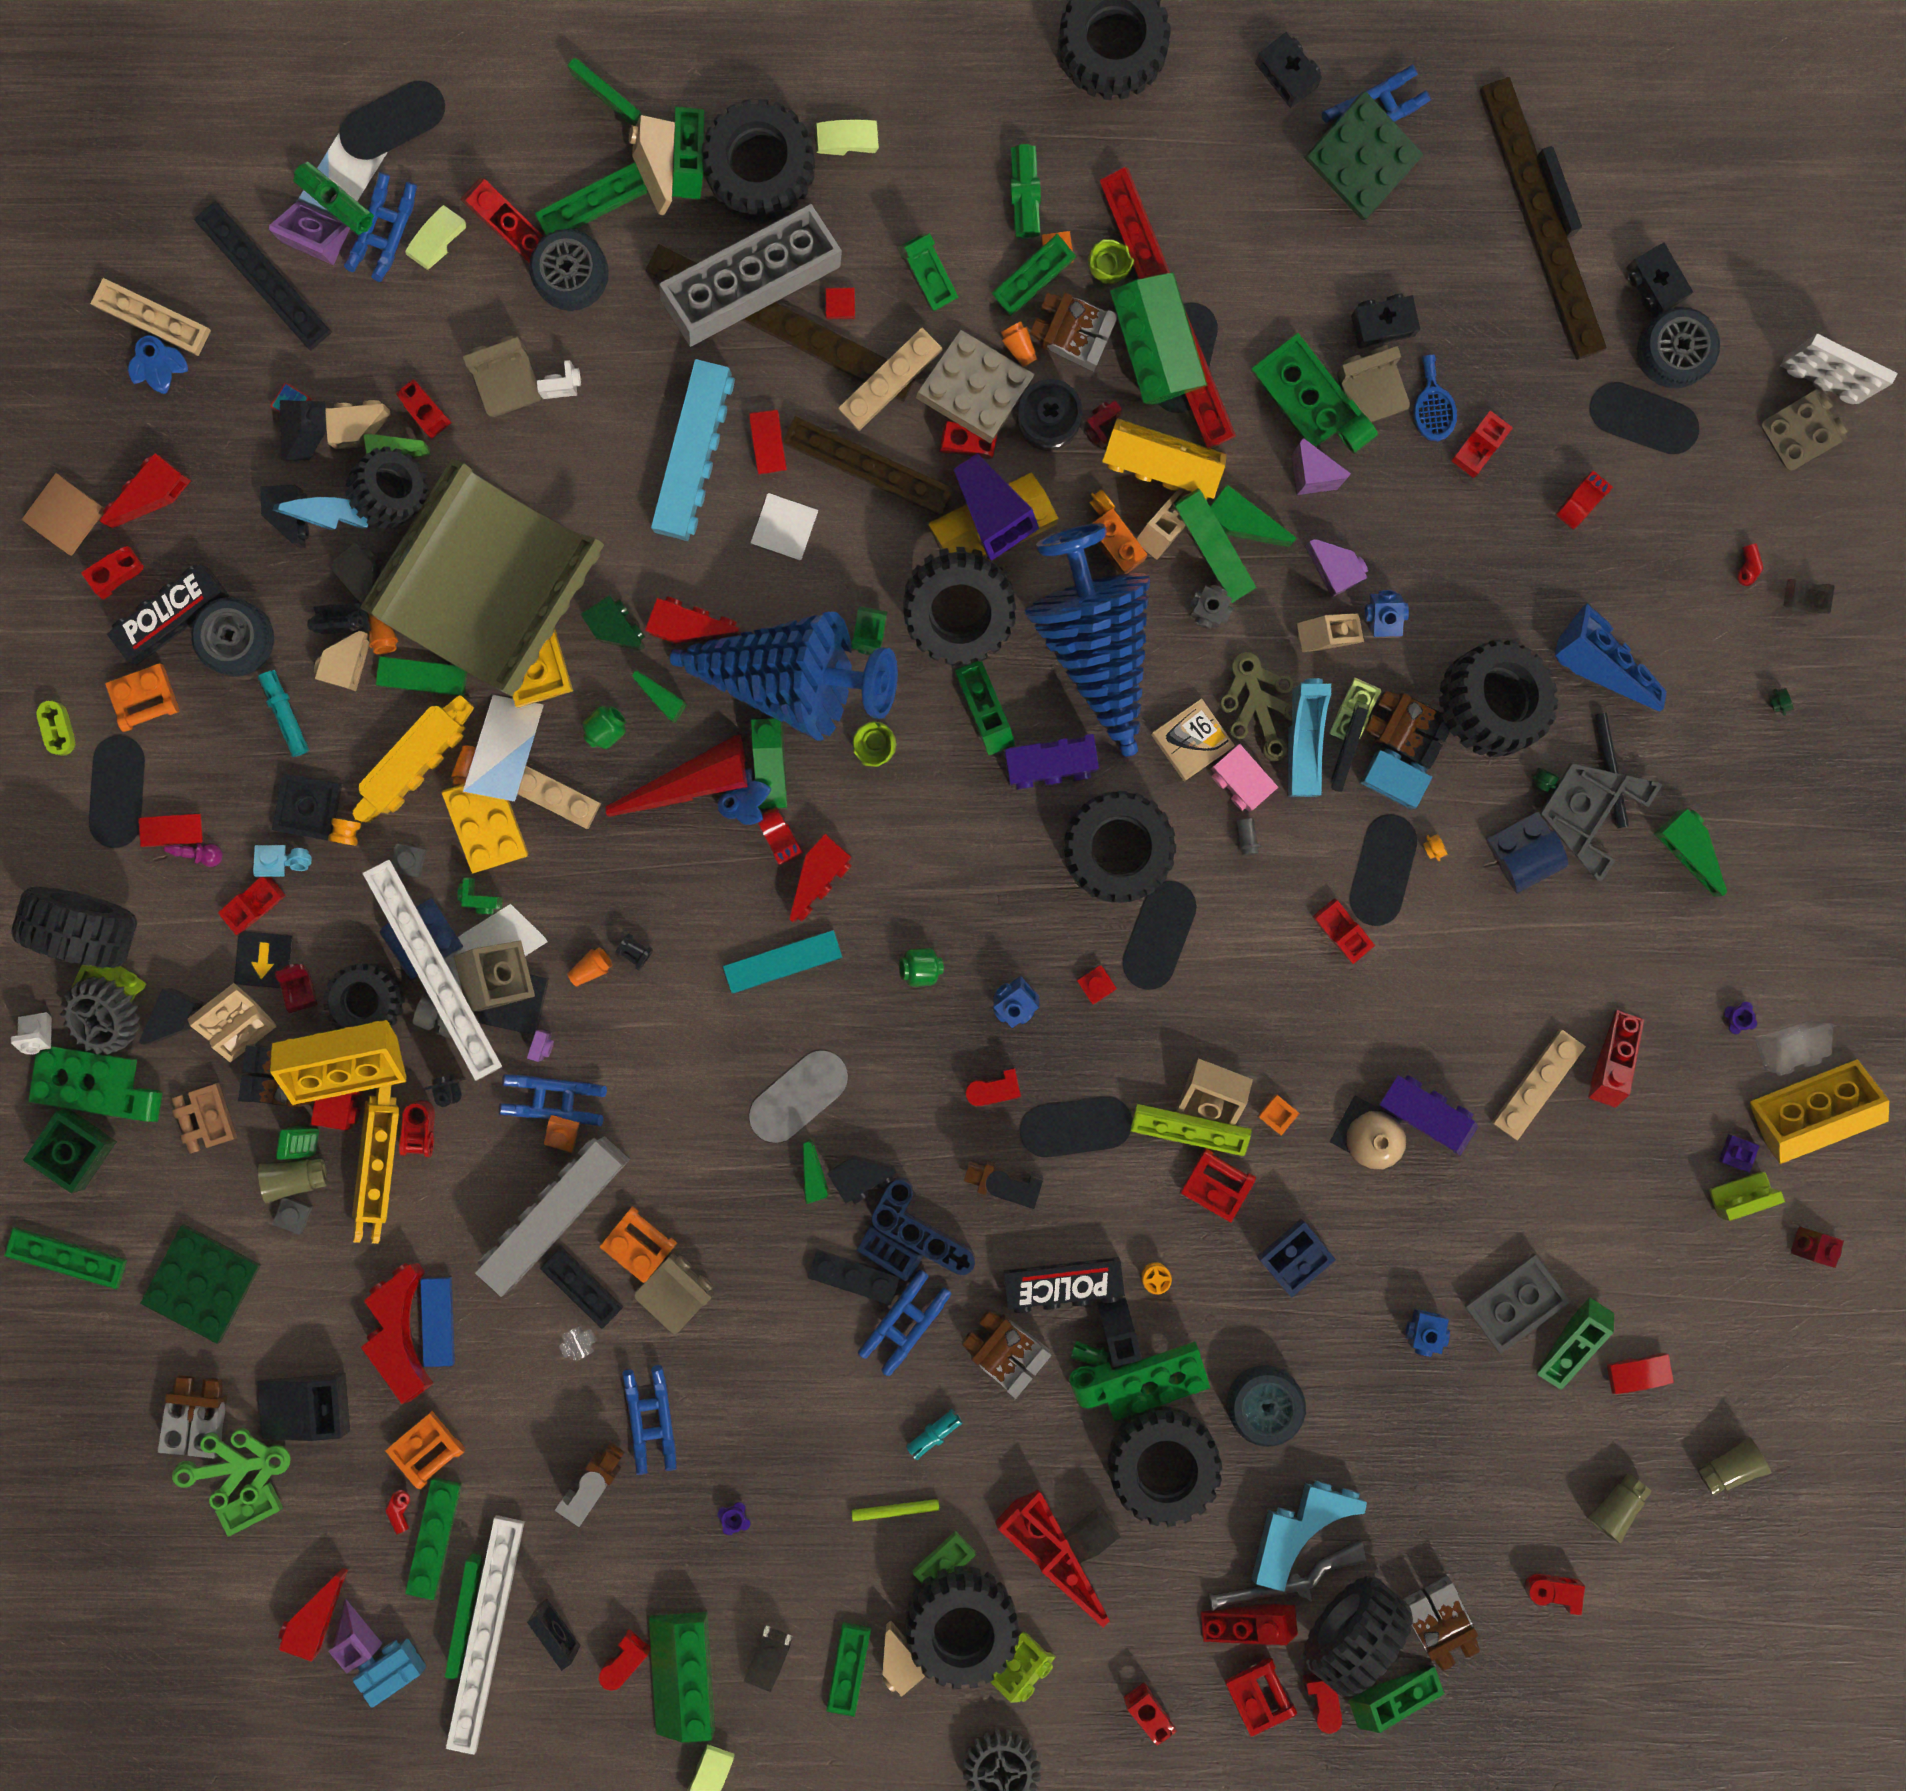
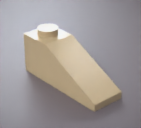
M641 115L636 126L632 125L629 132V143L633 144L632 156L658 214L665 215L672 202L675 122Z
M1182 488L1176 491L1149 521L1136 539L1142 548L1156 560L1185 528L1186 525L1173 504L1190 494L1191 491Z

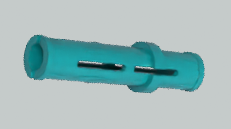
M276 670L260 674L258 680L267 697L266 704L269 708L271 707L291 756L297 757L309 752L310 749L290 707V697L288 693L284 692Z

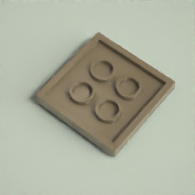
M960 330L918 391L916 399L991 443L1033 381L1035 374Z

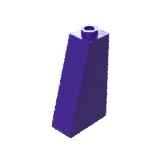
M978 453L954 468L962 493L990 561L1039 529L1033 509Z

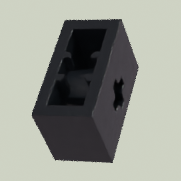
M1287 32L1259 52L1255 62L1256 66L1290 109L1317 89L1322 79L1318 65L1313 60H1308L1303 53L1300 42L1294 37L1291 38Z
M1665 242L1637 257L1626 267L1630 283L1638 288L1642 295L1644 307L1647 311L1652 312L1654 317L1681 303L1693 293ZM1659 279L1660 282L1655 284L1653 280Z
M1402 293L1387 297L1386 301L1376 303L1375 300H1367L1359 303L1351 315L1359 349L1415 337L1421 329L1413 295L1404 297ZM1381 315H1384V318L1390 319V322L1387 324L1385 320H1380L1379 318Z

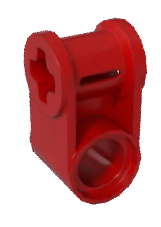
M418 1100L404 1109L399 1142V1153L401 1156L413 1153L424 1154L425 1157L431 1158L434 1149L435 1109L430 1102ZM417 1107L423 1110L425 1114L423 1122L417 1121L414 1118V1108Z

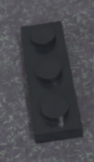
M819 1249L816 1251L808 1276L809 1279L889 1305L892 1303L900 1279L893 1273Z

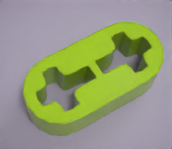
M54 701L41 703L36 714L46 749L55 755L64 756L70 754L76 744L65 706ZM50 708L58 711V714L54 716V721L46 716V714L51 713ZM58 735L66 739V742L61 746L62 749L54 746V742L58 741Z

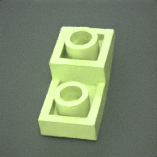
M835 120L815 124L817 153L844 156L847 151L876 153L879 149L877 121Z
M441 206L415 235L405 251L406 255L429 270L448 253L447 244L466 229L465 220L446 206Z
M1354 677L1329 733L1344 740L1355 703L1360 701L1367 703L1369 709L1361 732L1362 735L1369 721V715L1381 693V689Z
M707 1744L697 1764L696 1774L687 1791H721L735 1754Z

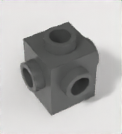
M1212 585L1211 588L1205 586L1201 593L1195 592L1189 607L1193 608L1190 617L1195 619L1197 625L1210 630L1211 627L1216 629L1221 622L1227 623L1233 610L1229 606L1232 598L1226 596L1228 592L1218 586ZM1208 601L1217 604L1218 608L1210 610L1207 606Z

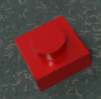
M1101 965L1077 980V983L1092 1005L1117 989Z

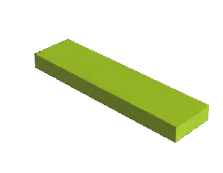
M1140 1104L1136 1106L1130 1130L1135 1133L1239 1156H1245L1251 1137V1129Z

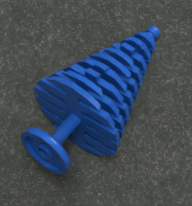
M1102 523L1082 525L1047 536L1036 544L1038 552L1043 556L1067 554L1075 585L1064 588L1065 591H1056L1046 595L1045 598L1036 600L1032 606H1028L1024 611L1030 622L1037 623L1035 628L1042 638H1047L1045 644L1049 650L1058 651L1060 655H1056L1057 660L1064 668H1068L1069 671H1066V674L1073 682L1078 683L1077 686L1079 688L1076 689L1081 696L1089 697L1087 703L1094 712H1100L1096 718L1101 725L1114 727L1109 728L1106 732L1112 740L1120 741L1121 754L1126 757L1133 756L1138 752L1137 742L1133 736L1140 732V722L1132 720L1138 717L1141 710V704L1133 701H1138L1142 697V688H1139L1138 683L1143 680L1144 668L1140 665L1145 660V650L1141 647L1143 643H1146V633L1142 629L1143 626H1146L1147 613L1142 612L1148 606L1149 596H1146L1147 593L1145 591L1150 587V578L1145 573H1126L1092 580L1084 548L1102 541L1107 534L1106 526Z
M825 612L820 616L814 615L802 618L798 623L796 620H792L786 624L782 623L770 628L753 630L755 634L751 631L740 633L741 636L710 640L705 645L701 643L690 645L687 649L688 652L682 649H674L671 651L669 658L671 665L677 667L684 666L688 674L696 678L700 677L702 681L709 685L713 684L724 693L727 689L728 693L734 698L744 701L749 706L759 709L761 712L781 722H787L795 730L806 733L817 741L825 740L821 734L830 736L836 729L831 719L840 721L844 712L841 704L846 705L849 693L848 688L862 690V702L869 716L875 719L885 718L894 702L898 678L895 654L890 648L886 647L877 648L868 658L864 672L852 671V664L844 652L852 653L850 635L845 620L837 612Z

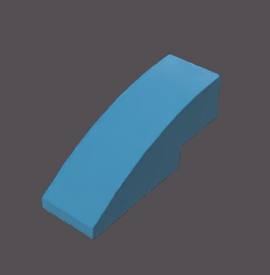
M314 497L291 500L275 504L273 507V511L329 530L336 529L338 521L358 528L368 527L367 519L364 516L360 519L356 515L358 510L356 508L351 509L349 505L350 499Z

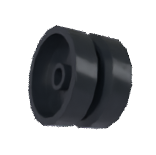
M1057 379L1040 380L1029 386L1021 397L1017 415L1018 428L1024 440L1034 448L1044 451L1059 450L1070 444L1078 433L1083 414L1081 399L1074 388L1066 382ZM1046 413H1052L1055 416V418H1053L1051 415L1045 417L1044 415Z

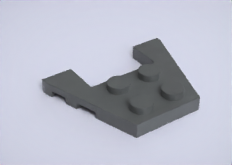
M1570 763L1556 785L1557 788L1553 790L1539 814L1597 881L1602 882L1615 859L1590 845L1593 837L1621 793L1643 806L1649 807L1662 784Z

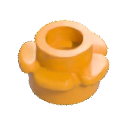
M1102 489L1096 494L1091 493L1094 499L1089 503L1099 516L1115 508V505Z
M1439 834L1431 837L1429 835L1426 836L1428 842L1423 843V846L1429 858L1436 857L1437 861H1441V857L1448 855Z

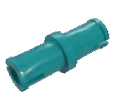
M950 1409L933 1425L929 1423L925 1426V1431L906 1445L911 1455L915 1454L913 1456L914 1459L919 1460L922 1455L936 1444L938 1446L944 1442L943 1438L963 1424L959 1415H954L955 1411L953 1409Z

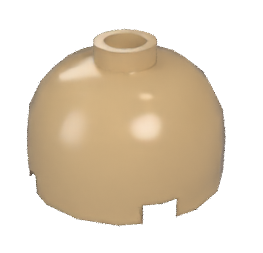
M1369 1111L1351 1123L1347 1132V1147L1352 1157L1359 1164L1369 1169H1385L1393 1166L1402 1158L1406 1149V1135L1402 1125L1395 1117L1382 1111Z

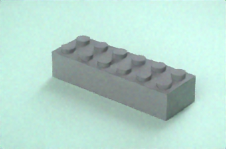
M810 204L659 283L660 300L691 347L838 269L841 265L842 250L813 205Z
M605 1136L599 1140L595 1138L591 1141L589 1140L578 1152L581 1158L578 1161L574 1159L571 1163L569 1162L560 1171L558 1176L561 1180L558 1183L554 1181L551 1185L549 1184L539 1194L538 1198L541 1202L538 1205L534 1203L532 1206H529L519 1216L520 1225L517 1226L515 1224L498 1239V1242L501 1244L499 1248L494 1246L478 1261L481 1267L475 1274L500 1297L509 1292L630 1160Z

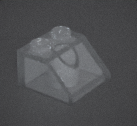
M1809 1020L1755 1037L1765 1071L1775 1072L1777 1076L1794 1072V1067L1804 1064L1805 1067H1810L1822 1063V1058L1830 1056L1832 1053V1023Z

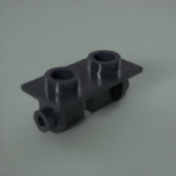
M362 603L314 606L315 615L307 621L308 629L314 633L335 634L371 631L367 613L360 608Z
M455 1074L432 1079V1086L425 1087L424 1091L432 1089L435 1103L440 1107H446L461 1100L462 1092L459 1081L466 1079L465 1077L456 1079Z

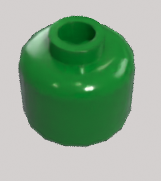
M599 706L583 721L582 725L585 732L583 737L594 748L598 746L602 749H609L625 734L626 728L624 724H626V719L613 706L609 708Z
M931 948L909 949L905 952L904 957H901L899 960L900 977L902 980H906L907 984L911 987L934 985L939 975L943 974V960L941 957H937L935 951Z

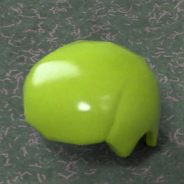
M1103 239L1096 243L1088 256V266L1092 275L1102 283L1115 284L1129 274L1134 264V258H1131L1128 246L1110 239Z
M867 722L860 726L853 736V753L865 766L878 767L888 762L895 753L897 745L895 735L882 722Z

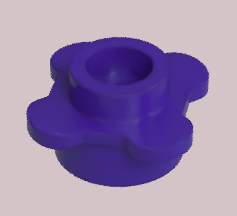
M1742 1002L1740 1006H1728L1725 1008L1724 1015L1729 1020V1031L1731 1033L1739 1034L1741 1030H1753L1756 1028L1757 1020L1751 1003ZM1740 1015L1743 1016V1020L1741 1021L1738 1019Z
M736 1502L734 1506L729 1508L721 1507L717 1515L721 1519L724 1534L730 1536L741 1529L745 1531L750 1527L751 1522L746 1518L744 1512L746 1507L742 1502ZM732 1516H735V1517L737 1518V1520H736V1521H732V1520H731V1517H732Z

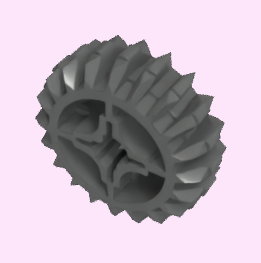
M93 976L79 981L64 995L65 999L60 1004L64 1008L60 1015L66 1018L63 1026L69 1027L71 1031L68 1036L74 1035L77 1038V1044H85L86 1051L94 1049L96 1054L106 1053L108 1055L122 1050L134 1040L135 1033L140 1028L137 1022L141 1016L135 1013L138 1006L131 1003L132 996H126L124 987H116L115 980L107 982L105 977L96 979Z
M996 1729L994 1732L995 1737L991 1738L985 1732L983 1734L984 1742L975 1739V1749H967V1756L969 1758L963 1760V1767L966 1768L963 1771V1779L968 1780L966 1783L967 1791H1037L1035 1783L1041 1781V1774L1037 1772L1041 1769V1762L1036 1760L1038 1758L1037 1750H1031V1741L1028 1740L1022 1743V1734H1017L1013 1739L1011 1730L1008 1729L1005 1736H1000V1730ZM1004 1751L1016 1754L1022 1761L1007 1757ZM995 1752V1757L992 1761L984 1763V1766H979L987 1755ZM999 1760H1002V1766L1006 1771L1004 1773L1005 1781H1002V1775L998 1769L1000 1767ZM1025 1774L1016 1786L1009 1789V1784L1013 1779L1020 1778V1775ZM982 1780L994 1782L998 1785L999 1790L989 1787Z

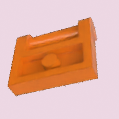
M159 663L105 683L117 715L118 726L122 732L132 730L134 725L164 714L173 715L179 712V706L163 664ZM160 696L163 697V703L131 715L128 713L127 708Z
M632 1206L600 1245V1248L641 1282L645 1283L676 1246L677 1242L673 1238L668 1239L642 1218L638 1214L640 1211ZM630 1223L662 1248L658 1254L626 1229Z
M431 1411L388 1447L385 1452L417 1489H421L427 1484V1479L452 1458L462 1455L465 1452V1447L451 1434L435 1413ZM442 1441L447 1448L420 1471L417 1470L413 1465Z

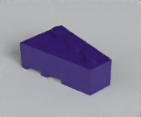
M1088 734L1083 738L1068 740L1066 738L1060 739L1057 742L1009 748L1004 751L1009 785H1016L1017 790L1033 788V782L1045 781V785L1063 783L1062 778L1073 776L1074 781L1091 779V773H1096L1099 769L1094 734Z
M1398 1075L1380 1103V1106L1461 1156L1478 1128L1477 1123L1472 1120L1474 1114L1459 1105L1455 1110L1446 1104L1448 1099L1440 1093L1432 1090L1431 1094L1420 1089L1422 1083L1415 1078L1407 1075L1404 1079Z

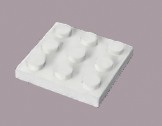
M1819 334L1814 335L1785 355L1780 365L1787 369L1791 376L1814 382L1813 385L1823 391H1832L1840 395L1839 398L1849 404H1859L1890 386L1898 374Z

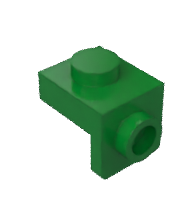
M859 606L851 644L852 649H857L861 654L871 655L875 649L882 647L888 611Z
M463 878V883H460L458 886V900L462 901L461 907H475L477 914H493L494 909H502V897L474 896L475 878Z

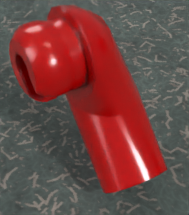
M1757 543L1742 547L1746 562L1738 572L1737 580L1743 586L1752 585L1763 571Z
M398 1490L392 1494L385 1510L396 1535L409 1529L403 1514L410 1503V1495L404 1490Z

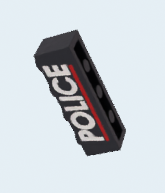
M202 564L190 566L182 573V578L175 583L170 582L164 585L159 590L160 594L152 600L143 601L136 607L135 613L128 618L123 617L117 620L112 625L113 629L107 635L127 662L138 665L192 625L203 607L214 600L230 596L210 568Z
M1119 1257L1004 1270L1008 1310L1014 1309V1313L1032 1311L1031 1307L1043 1306L1044 1310L1057 1309L1061 1307L1060 1303L1072 1302V1306H1085L1090 1304L1089 1300L1101 1299L1102 1303L1119 1301L1118 1297L1125 1296L1121 1260Z

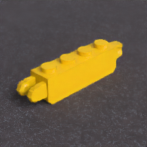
M459 695L444 708L439 706L429 707L359 784V793L364 797L357 804V807L352 810L355 820L371 823L373 818H376L381 812L388 814L390 811L392 813L397 811L404 803L403 797L409 790H416L424 781L422 776L428 769L431 768L433 770L444 759L442 754L449 746L454 748L462 740L464 735L461 733L466 729L463 724L473 711V705Z
M391 1085L376 1088V1095L369 1096L368 1101H365L352 1211L354 1219L353 1242L360 1243L363 1237V1222L373 1223L370 1236L371 1241L378 1244L382 1223H385L387 1219L399 1116L396 1097H390Z

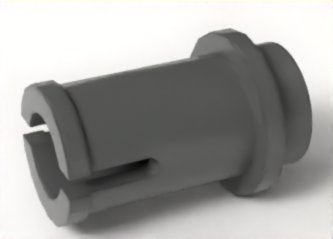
M1253 818L1236 821L1240 847L1237 848L1238 851H1241L1242 856L1258 854V848L1261 847V844L1257 843L1255 819Z

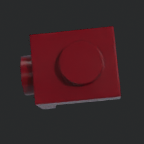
M1116 400L1109 405L1107 402L1099 405L1092 411L1094 416L1086 422L1085 427L1087 430L1085 434L1094 446L1098 444L1101 449L1108 445V439L1101 429L1118 418L1122 412V408Z
M290 964L283 967L282 970L275 972V977L281 985L286 1010L289 1013L318 1005L311 974L303 964Z
M1800 1226L1796 1233L1791 1254L1836 1268L1842 1253L1844 1240Z

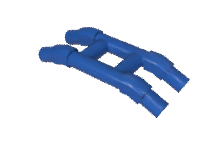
M1413 64L1366 91L1373 100L1380 97L1387 111L1386 114L1393 122L1412 114L1421 106L1431 101L1429 93L1425 90L1397 106L1390 93L1418 75ZM1359 95L1321 113L1322 120L1327 123L1338 119Z
M384 172L378 173L376 186H374L371 203L368 211L374 215L373 224L367 232L358 235L344 264L348 271L354 272L358 264L363 260L368 245L382 249L380 258L371 275L377 282L383 280L393 264L400 239L414 207L417 189L416 184L406 182L398 212L384 208L390 175ZM378 218L394 223L388 239L372 234Z
M503 1074L502 1086L534 1088L532 1105L500 1103L499 1115L548 1120L551 1115L579 1122V1124L601 1126L603 1124V1115L573 1111L575 1094L605 1097L607 1094L606 1086L586 1082ZM546 1090L563 1092L561 1109L544 1107Z
M922 1270L917 1272L877 1328L858 1350V1354L862 1358H868L885 1335L898 1344V1348L881 1368L882 1373L886 1376H890L903 1362L952 1295L948 1289L942 1287L924 1313L910 1303L929 1277ZM903 1312L917 1322L907 1336L893 1327V1324Z
M661 1365L651 1368L656 1398L639 1400L634 1371L628 1369L622 1372L631 1423L636 1475L648 1473L646 1440L662 1438L665 1470L677 1469L668 1389ZM658 1409L660 1427L643 1429L641 1412Z

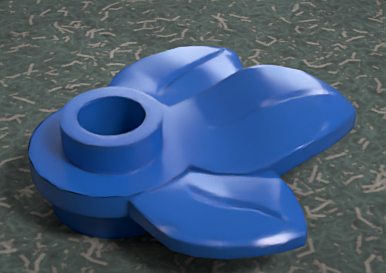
M144 336L138 340L135 346L136 355L129 362L128 366L129 376L134 384L146 380L154 390L162 394H166L170 388L172 373H185L189 370L182 353L176 348L166 347L155 336ZM147 345L154 347L155 353L153 356L146 354L145 348Z
M745 769L748 787L724 792L718 800V810L725 818H737L744 825H753L763 820L758 806L767 798L771 788L762 782L753 781L752 770ZM734 799L733 806L728 808L729 802Z

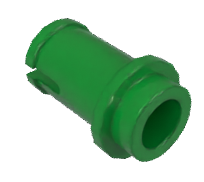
M1076 1340L1070 1359L1098 1366L1107 1362L1109 1352L1104 1351L1105 1348L1103 1347L1100 1350Z

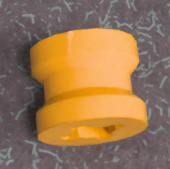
M332 818L333 831L329 834L328 841L357 846L358 839L356 838V833L360 830L361 823Z
M1159 1262L1149 1263L1141 1273L1144 1287L1152 1294L1165 1293L1172 1284L1169 1270Z

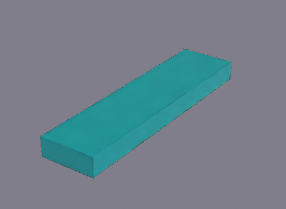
M832 930L725 965L723 968L731 993L733 994L843 958L835 932Z

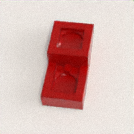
M778 409L749 413L758 474L786 471L787 466Z
M1489 411L1451 461L1475 478L1513 427L1492 411Z
M201 814L138 818L140 847L203 843Z
M260 877L245 892L236 895L218 914L234 934L239 935L271 910L286 895L271 877Z
M1335 898L1312 916L1352 964L1375 947L1360 925L1351 918L1341 903Z
M1658 1353L1641 1359L1629 1358L1607 1365L1612 1394L1635 1392L1674 1383L1669 1354Z

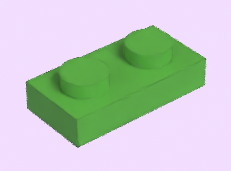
M269 1482L259 1490L255 1503L250 1505L244 1504L239 1497L229 1502L225 1508L215 1510L227 1537L279 1512L283 1509V1506L271 1482ZM253 1491L245 1494L247 1498L255 1496Z
M954 1531L913 1569V1575L923 1584V1580L929 1576H932L933 1579L938 1577L937 1571L946 1568L947 1573L955 1572L954 1566L964 1567L976 1556L975 1550Z

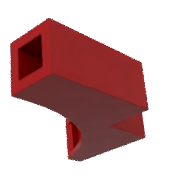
M404 1263L392 1272L394 1277L386 1283L381 1281L369 1290L371 1295L364 1300L384 1329L379 1327L366 1337L368 1342L361 1348L401 1404L411 1402L434 1384L416 1355L410 1329L412 1300L417 1286L425 1274L419 1263L409 1265Z

